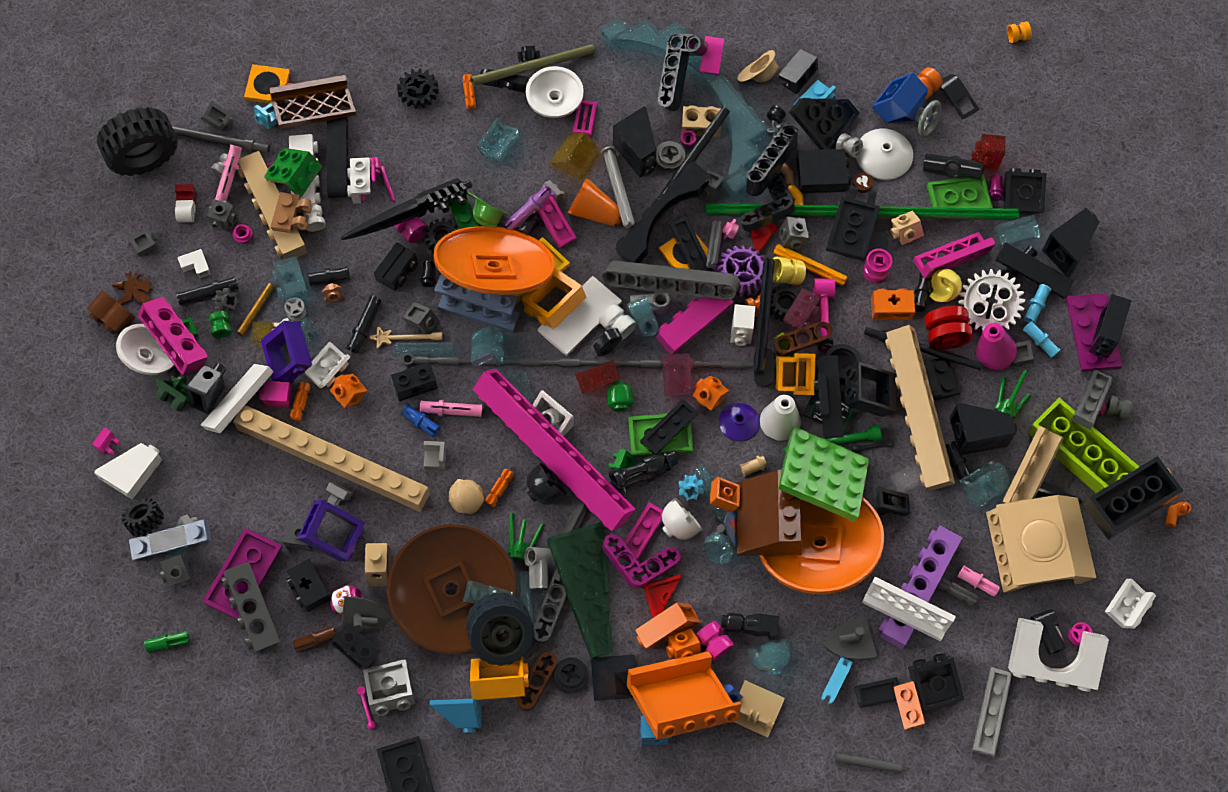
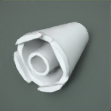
M781 395L764 408L760 416V425L765 435L777 441L789 439L793 427L800 428V415L792 397Z

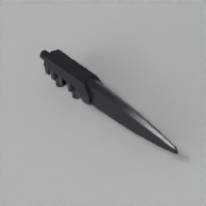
M456 178L418 193L417 197L401 203L341 236V240L367 235L415 217H422L426 215L427 210L430 213H434V208L436 207L442 210L443 213H447L453 200L464 206L467 203V189L472 188V183L470 180L462 182Z

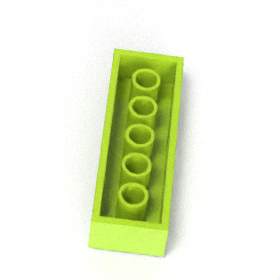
M1060 397L1032 424L1027 432L1034 438L1039 426L1050 432L1062 436L1064 439L1055 458L1095 493L1139 468L1134 461L1093 426L1089 430L1071 421L1075 410Z

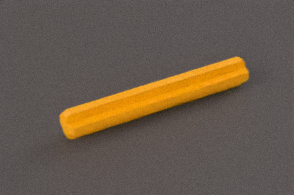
M780 244L774 249L775 255L801 260L804 262L806 270L825 279H835V283L843 286L847 280L846 275L789 248H784Z

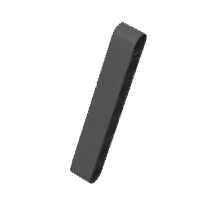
M611 261L602 274L603 282L609 286L723 300L733 299L740 286V279L733 274L624 261Z

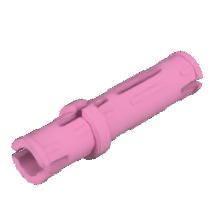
M230 144L227 159L223 162L225 166L219 182L216 200L227 201L235 171L239 168L237 164L242 150L241 147ZM234 156L230 173H228L232 157ZM228 176V181H227V184H226V187H225V191H224V193H223L222 191H223V188H224V184H225V181H226V177Z
M421 400L420 413L438 414V416L445 414L482 417V404L444 402V400H439V402Z

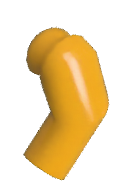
M789 185L787 188L794 199L795 205H804L803 194L795 185Z

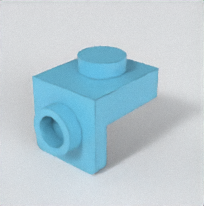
M271 103L264 108H261L259 105L254 106V117L257 123L264 125L267 129L278 123Z

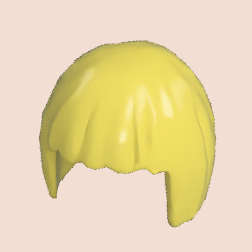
M950 269L936 271L931 280L933 291L930 297L936 302H949L955 299L962 289L959 275Z

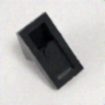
M877 487L876 507L878 515L881 516L887 513L901 516L909 515V494Z

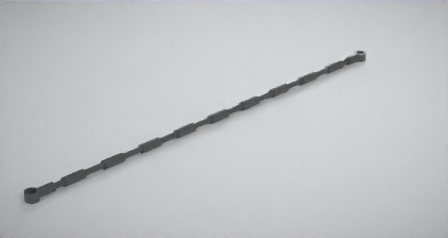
M410 353L402 356L403 365L406 367H411L414 364L423 365L430 362L438 363V365L479 364L484 366L519 364V366L560 365V367L590 365L600 367L641 366V368L681 367L701 369V367H721V369L753 368V363H742V361L701 362L699 360H681V362H663L661 360L621 361V359H600V361L580 359L540 360V358L499 359L490 357L459 359V357L429 358L413 356ZM411 358L412 360L411 362L407 363L405 362V359ZM815 360V372L818 370L817 360Z

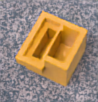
M794 353V356H776L775 388L778 391H793V395H814L816 354Z

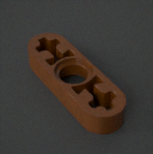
M543 652L538 657L528 676L529 688L538 693L535 695L533 692L530 697L532 703H527L525 706L521 699L529 694V690L525 687V696L517 697V704L520 709L529 711L536 706L557 665V658L552 652ZM548 657H550L553 665H548L546 667L545 673H548V675L546 676L542 671H538L536 669L539 668L540 670H542L544 666V662L542 660H547ZM534 676H541L544 681L540 687H534L531 684V679Z

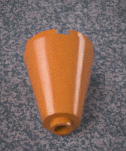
M586 178L568 213L612 227L615 224L619 225L622 220L618 205Z

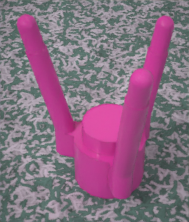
M369 158L372 182L374 183L376 178L382 174L392 202H394L395 197L388 181L385 167L381 166L379 158ZM366 194L361 195V201L365 200Z

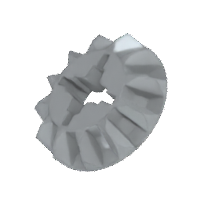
M666 141L656 148L657 164L662 166L664 170L666 168L673 170L676 167H680L685 160V150L676 142ZM668 150L671 153V155H675L673 156L672 161H670L669 158L666 157Z

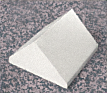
M543 390L540 391L533 406L564 436L574 426L573 415Z

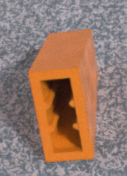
M677 602L635 630L638 634L637 640L642 647L653 649L668 641V636L688 630L701 623L691 604Z

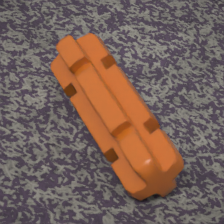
M465 74L462 77L466 108L468 110L476 108L474 86L470 80L471 74Z
M301 381L299 383V391H297L293 403L294 409L290 413V417L293 420L300 421L302 418V411H304L308 398L307 393L310 392L311 388L308 382Z
M503 470L501 478H498L491 489V494H488L486 497V504L491 507L496 506L498 498H501L509 485L508 482H511L514 477V473L511 470Z

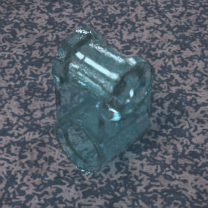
M644 295L628 303L629 311L634 320H636L641 332L646 336L655 335L658 331V324L647 297ZM649 322L652 327L648 328L645 323Z

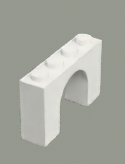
M1018 619L1008 666L1014 676L1019 678H1026V675L1035 677L1034 680L1047 683L1048 680L1056 681L1057 685L1069 687V684L1078 686L1079 690L1090 692L1091 689L1098 690L1109 641L1105 635L1083 631L1076 659L1064 668H1050L1044 665L1039 658V645L1043 625L1038 621Z

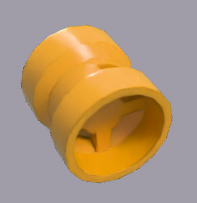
M1026 21L1021 22L1019 25L1010 24L1007 26V36L1010 43L1031 39L1032 32L1029 22Z

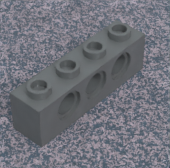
M246 562L225 570L221 581L224 589H229L231 597L229 602L232 609H236L239 617L236 618L240 630L244 629L247 635L244 638L247 649H252L254 654L279 644V638L250 563ZM243 583L247 586V592L240 594L236 591L235 586ZM246 603L253 604L255 612L247 614L243 610V605ZM259 623L263 628L262 633H253L251 625Z

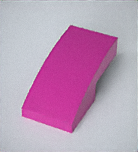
M706 36L705 41L708 44V50L702 56L700 73L719 75L724 38Z

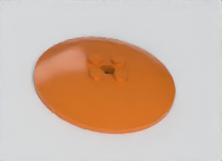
M494 226L467 227L448 233L437 242L433 256L437 269L450 281L473 291L497 295L520 294L535 290L550 280L555 267L554 257L543 243L525 233Z
M862 497L860 513L856 522L800 499L801 555H759L766 570L777 581L791 589L809 594L837 593L859 584L875 569L884 547L883 525L874 507L864 497ZM817 540H823L826 542L823 546H817L814 544Z

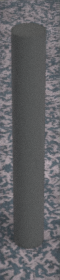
M836 753L835 762L897 773L902 771V764Z

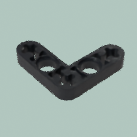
M780 173L776 174L767 187L773 201L741 216L740 223L744 231H754L789 216L795 211V203ZM780 192H785L781 196H776ZM767 212H772L768 216H763Z

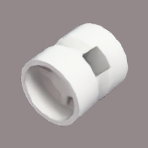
M616 303L608 307L599 318V323L605 329L618 328L622 335V340L631 334L637 325L629 315H624V310Z

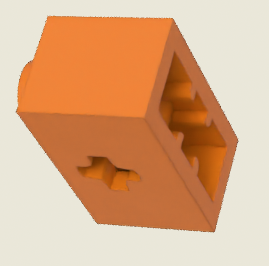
M901 288L897 290L878 289L873 291L871 296L872 320H912L915 314L914 290Z

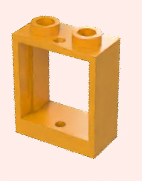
M554 268L553 275L547 283L528 292L521 300L527 315L536 317L543 326L547 325L554 330L587 297L582 285ZM557 286L567 295L547 312L537 304Z
M523 657L519 661L513 662V664L503 666L488 664V662L482 661L480 658L471 659L470 686L472 699L483 700L525 696V687H529L528 663L523 662Z

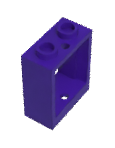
M283 321L261 339L267 365L273 370L271 375L272 381L289 382L292 384L297 377L303 375L312 366L300 322ZM285 343H287L292 361L287 366L281 351V347Z
M325 500L314 501L297 539L338 561H348L355 552L354 546L357 540L363 534L364 529L362 528L365 522ZM326 511L352 525L341 551L315 537Z

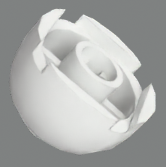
M676 498L670 501L663 510L662 521L665 526L662 529L670 538L674 535L680 540H687L698 534L702 528L692 514Z

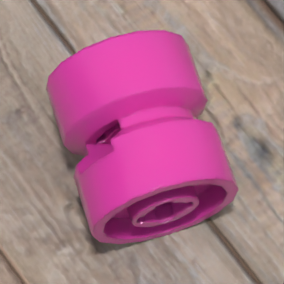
M415 217L394 225V227L399 232H402V236L412 244L425 235L428 225L420 217Z
M874 249L868 253L863 268V274L868 281L880 283L887 278L892 265L890 253L884 249Z
M712 621L696 633L700 646L706 647L705 652L709 651L711 654L712 662L718 660L734 647V643L728 635L722 634L723 629L717 621Z

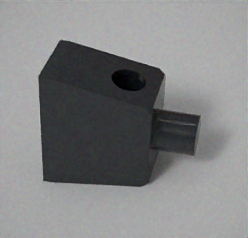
M216 363L213 368L203 366L188 384L186 389L192 408L208 415L210 414L225 388L223 374L226 368L223 365Z

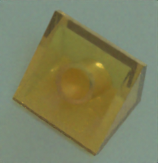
M586 133L568 134L550 160L549 165L583 181L601 154V150Z

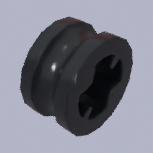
M772 105L770 111L767 112V118L771 121H776L778 124L786 116L784 109L777 105Z

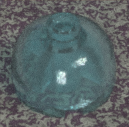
M779 639V643L769 641L748 648L747 651L752 665L762 672L768 671L769 675L781 673V668L786 666L791 660L792 651L789 639Z

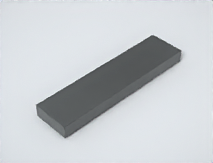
M1098 370L1093 371L1071 421L1091 430L1113 381L1112 377Z

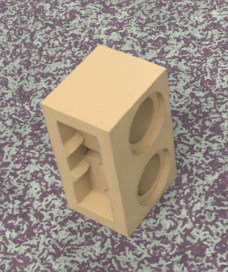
M683 106L682 133L686 130H691L696 136H702L711 123L708 120H713L721 108L713 106ZM721 126L713 137H720Z

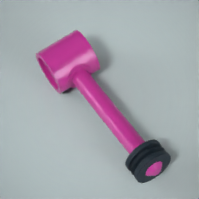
M814 279L813 298L820 299L821 322L829 323L828 299H834L835 279ZM821 328L822 337L827 336V331L824 328ZM829 338L828 341L819 344L817 349L827 351L833 346V339Z

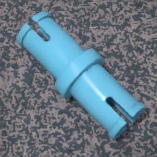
M1039 285L1034 298L1029 302L1030 307L1023 318L1024 321L1036 323L1041 310H1044L1046 306L1045 301L1051 292L1049 286Z
M1033 321L1023 328V331L1035 341L1034 344L1040 346L1050 358L1054 357L1061 350L1048 338L1049 335L1047 333L1044 334Z

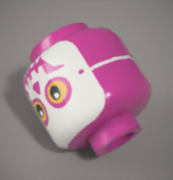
M346 585L332 593L330 605L334 612L342 615L344 596L364 597L358 587Z

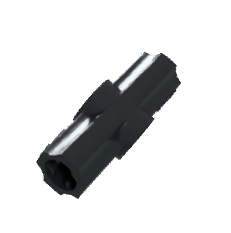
M926 153L923 163V171L945 174L950 178L959 176L981 180L984 170V162L966 160L959 156L947 157ZM949 164H956L958 166V169H951L949 167Z

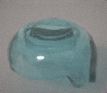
M712 533L704 539L703 552L707 551L708 560L718 564H726L732 561L735 548L727 535Z

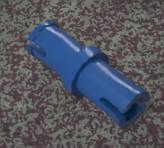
M409 404L403 408L406 412L401 411V415L413 422L416 428L423 429L433 438L438 435L436 430L440 431L441 427L428 419V415L418 412Z

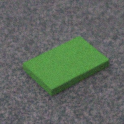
M982 175L981 180L963 177L927 182L932 207L993 208L984 175Z
M667 414L628 417L631 455L633 457L653 455L640 443V440ZM689 423L658 454L663 452L668 454L672 451L676 454L693 453L691 424Z

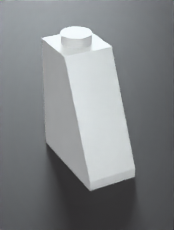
M140 443L99 467L94 473L101 481L128 498L133 499L160 464L162 458L157 448L152 445L147 447Z

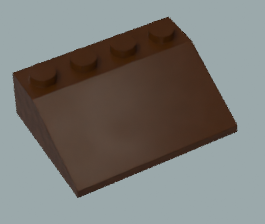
M776 470L737 482L740 485L739 507L737 508V556L801 555L800 498L778 489L782 470Z

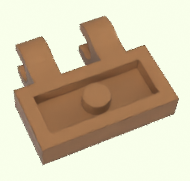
M280 192L270 226L271 229L291 233L293 228L306 230L308 222H305L306 217L296 216L297 211L311 213L313 207L310 204L311 200L301 199L300 195Z

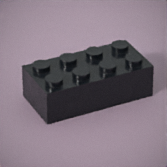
M1157 456L1089 497L1083 506L1106 538L1110 540L1175 500L1184 490Z

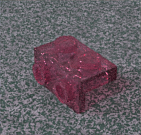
M803 288L784 317V322L792 325L793 331L810 326V318H815L820 310L818 306L820 297Z
M687 353L661 355L664 396L691 395L692 390L695 389L694 378H691L693 358Z

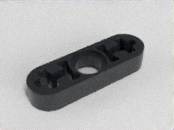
M481 69L480 74L486 73V72H490V71H494V70H492V69ZM516 74L483 83V85L498 88L506 87L508 90L526 93V86L530 78Z

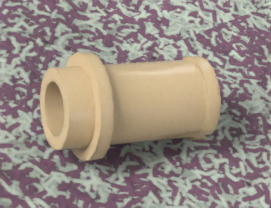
M756 456V459L740 464L744 477L759 470L764 471V468H767V463L763 456Z

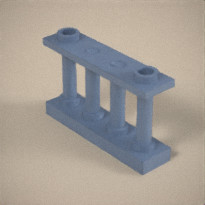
M442 274L440 275L434 292L443 294L438 305L439 310L514 333L520 317V313L513 311L518 300L517 296L473 291L455 284Z

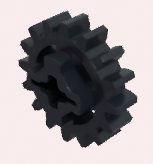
M419 68L418 72L411 69V74L405 72V78H399L400 83L397 84L398 97H401L402 103L407 102V107L413 104L415 109H417L418 105L425 108V103L431 105V99H437L436 94L439 93L438 81L435 80L434 74L429 76L428 70L422 73L421 68Z

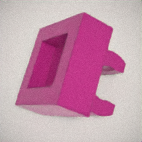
M105 427L92 443L94 448L103 455L105 452L110 455L114 454V451L110 449L111 444L121 445L113 433Z

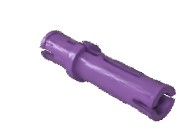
M545 185L536 195L530 196L529 201L505 221V226L510 225L507 229L515 230L534 211L541 209L543 203L554 195L553 190L549 192L551 188Z

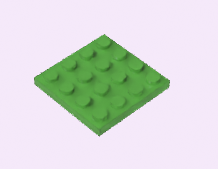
M793 427L790 432L778 489L856 522L860 513L869 459L797 427Z

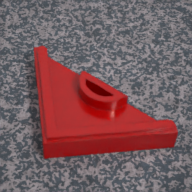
M770 223L751 231L755 251H762L777 231L778 226Z
M680 574L651 582L643 587L652 619L663 612L681 579Z

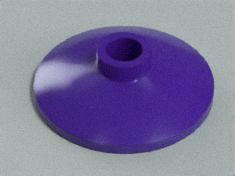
M744 403L728 405L719 416L720 430L727 438L734 441H746L752 438L759 429L760 421L757 412L751 406ZM741 417L743 418V421L738 422L736 418Z

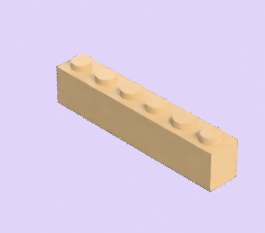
M257 151L240 158L238 161L240 167L237 171L241 179L245 178L247 181L244 185L248 194H253L254 199L251 200L255 209H260L262 212L259 217L263 225H268L270 229L267 230L271 242L276 241L277 246L274 248L278 257L283 256L285 262H288L306 254L305 244L296 228H293L291 233L273 231L270 227L280 193L274 182L267 181L264 178L268 168L260 152Z

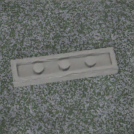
M993 667L990 668L974 739L973 752L991 757L995 756L1012 678L1011 672Z

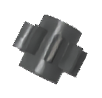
M230 288L216 291L217 295L212 299L216 305L215 309H221V311L227 313L229 310L235 311V306L239 303L236 297L237 293L230 292Z

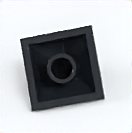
M634 655L591 658L594 701L633 698L627 687L628 669L635 668Z

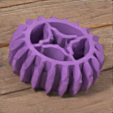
M744 244L741 246V249H738L735 245L733 251L728 248L726 254L722 253L717 261L715 272L727 273L726 268L729 266L733 275H736L740 281H746L740 282L737 292H740L739 296L742 297L743 293L746 292L749 297L751 296V290L757 294L758 290L761 289L765 257L764 255L759 256V250L753 252L752 246L749 249H745ZM752 264L757 268L758 275H755L751 269Z

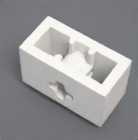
M735 304L730 342L738 346L751 344L755 306Z

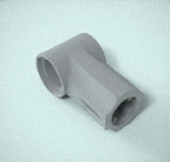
M664 292L631 295V314L653 312L665 314L669 309L670 297L668 293ZM663 301L665 304L659 305L656 302Z
M529 547L525 551L524 560L529 566L531 590L548 589V566H550L553 558L552 552L548 548Z

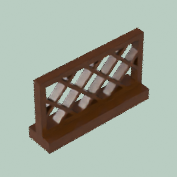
M345 75L269 88L271 104L274 108L279 129L356 116ZM340 95H345L342 99L339 98V97H336V96H340ZM326 98L323 102L317 100V99ZM332 100L337 102V105L333 107L328 105V103ZM312 103L319 106L316 110L308 108ZM287 105L285 109L279 106ZM344 105L349 107L350 110L342 111L340 107ZM292 107L300 109L296 114L290 111ZM323 109L330 111L328 114L320 113ZM304 112H307V113L311 114L310 117H305V118L302 117L301 115H302ZM285 115L292 118L291 120L283 122L281 120Z

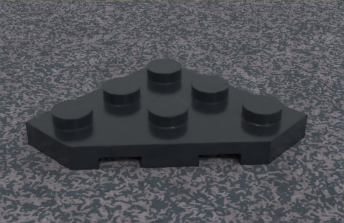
M800 98L789 111L791 116L820 150L832 149L839 136L844 134L860 114L849 99Z

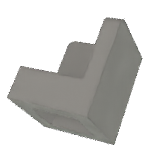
M424 441V468L445 469V442Z

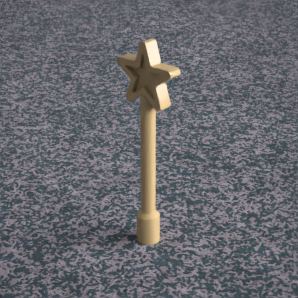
M377 327L376 335L370 336V340L377 341V349H380L383 343L391 345L390 340L431 339L432 341H439L443 339L442 332L419 335H391V330L383 332L380 327Z

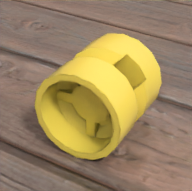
M783 257L773 258L775 260L773 282L798 286L804 281L806 267L803 261Z

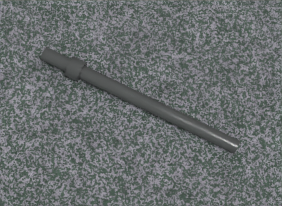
M172 126L176 135L227 145L231 144L248 151L269 152L270 149L269 145L257 143L252 139L242 140Z

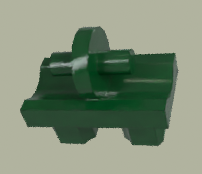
M180 375L178 378L172 376L170 381L173 384L158 378L155 382L158 385L154 394L155 397L166 402L170 394L173 395L174 398L169 406L176 411H182L187 403L190 404L188 394L182 391V389L187 391V377L184 375Z

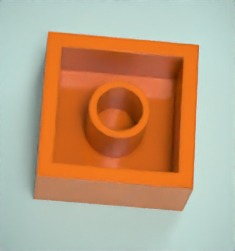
M717 477L711 482L710 504L729 512L735 511L739 507L740 485Z

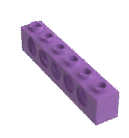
M939 526L937 531L932 530L926 540L930 542L927 549L922 548L917 557L921 561L918 566L913 565L908 574L911 579L908 584L903 583L901 590L929 602L962 537L942 526ZM933 548H940L943 554H936ZM924 565H930L933 568V572H927L924 569ZM914 583H921L924 586V590H918ZM892 617L889 620L885 618L879 628L882 631L880 638L903 650L914 628L906 624L905 626H899Z

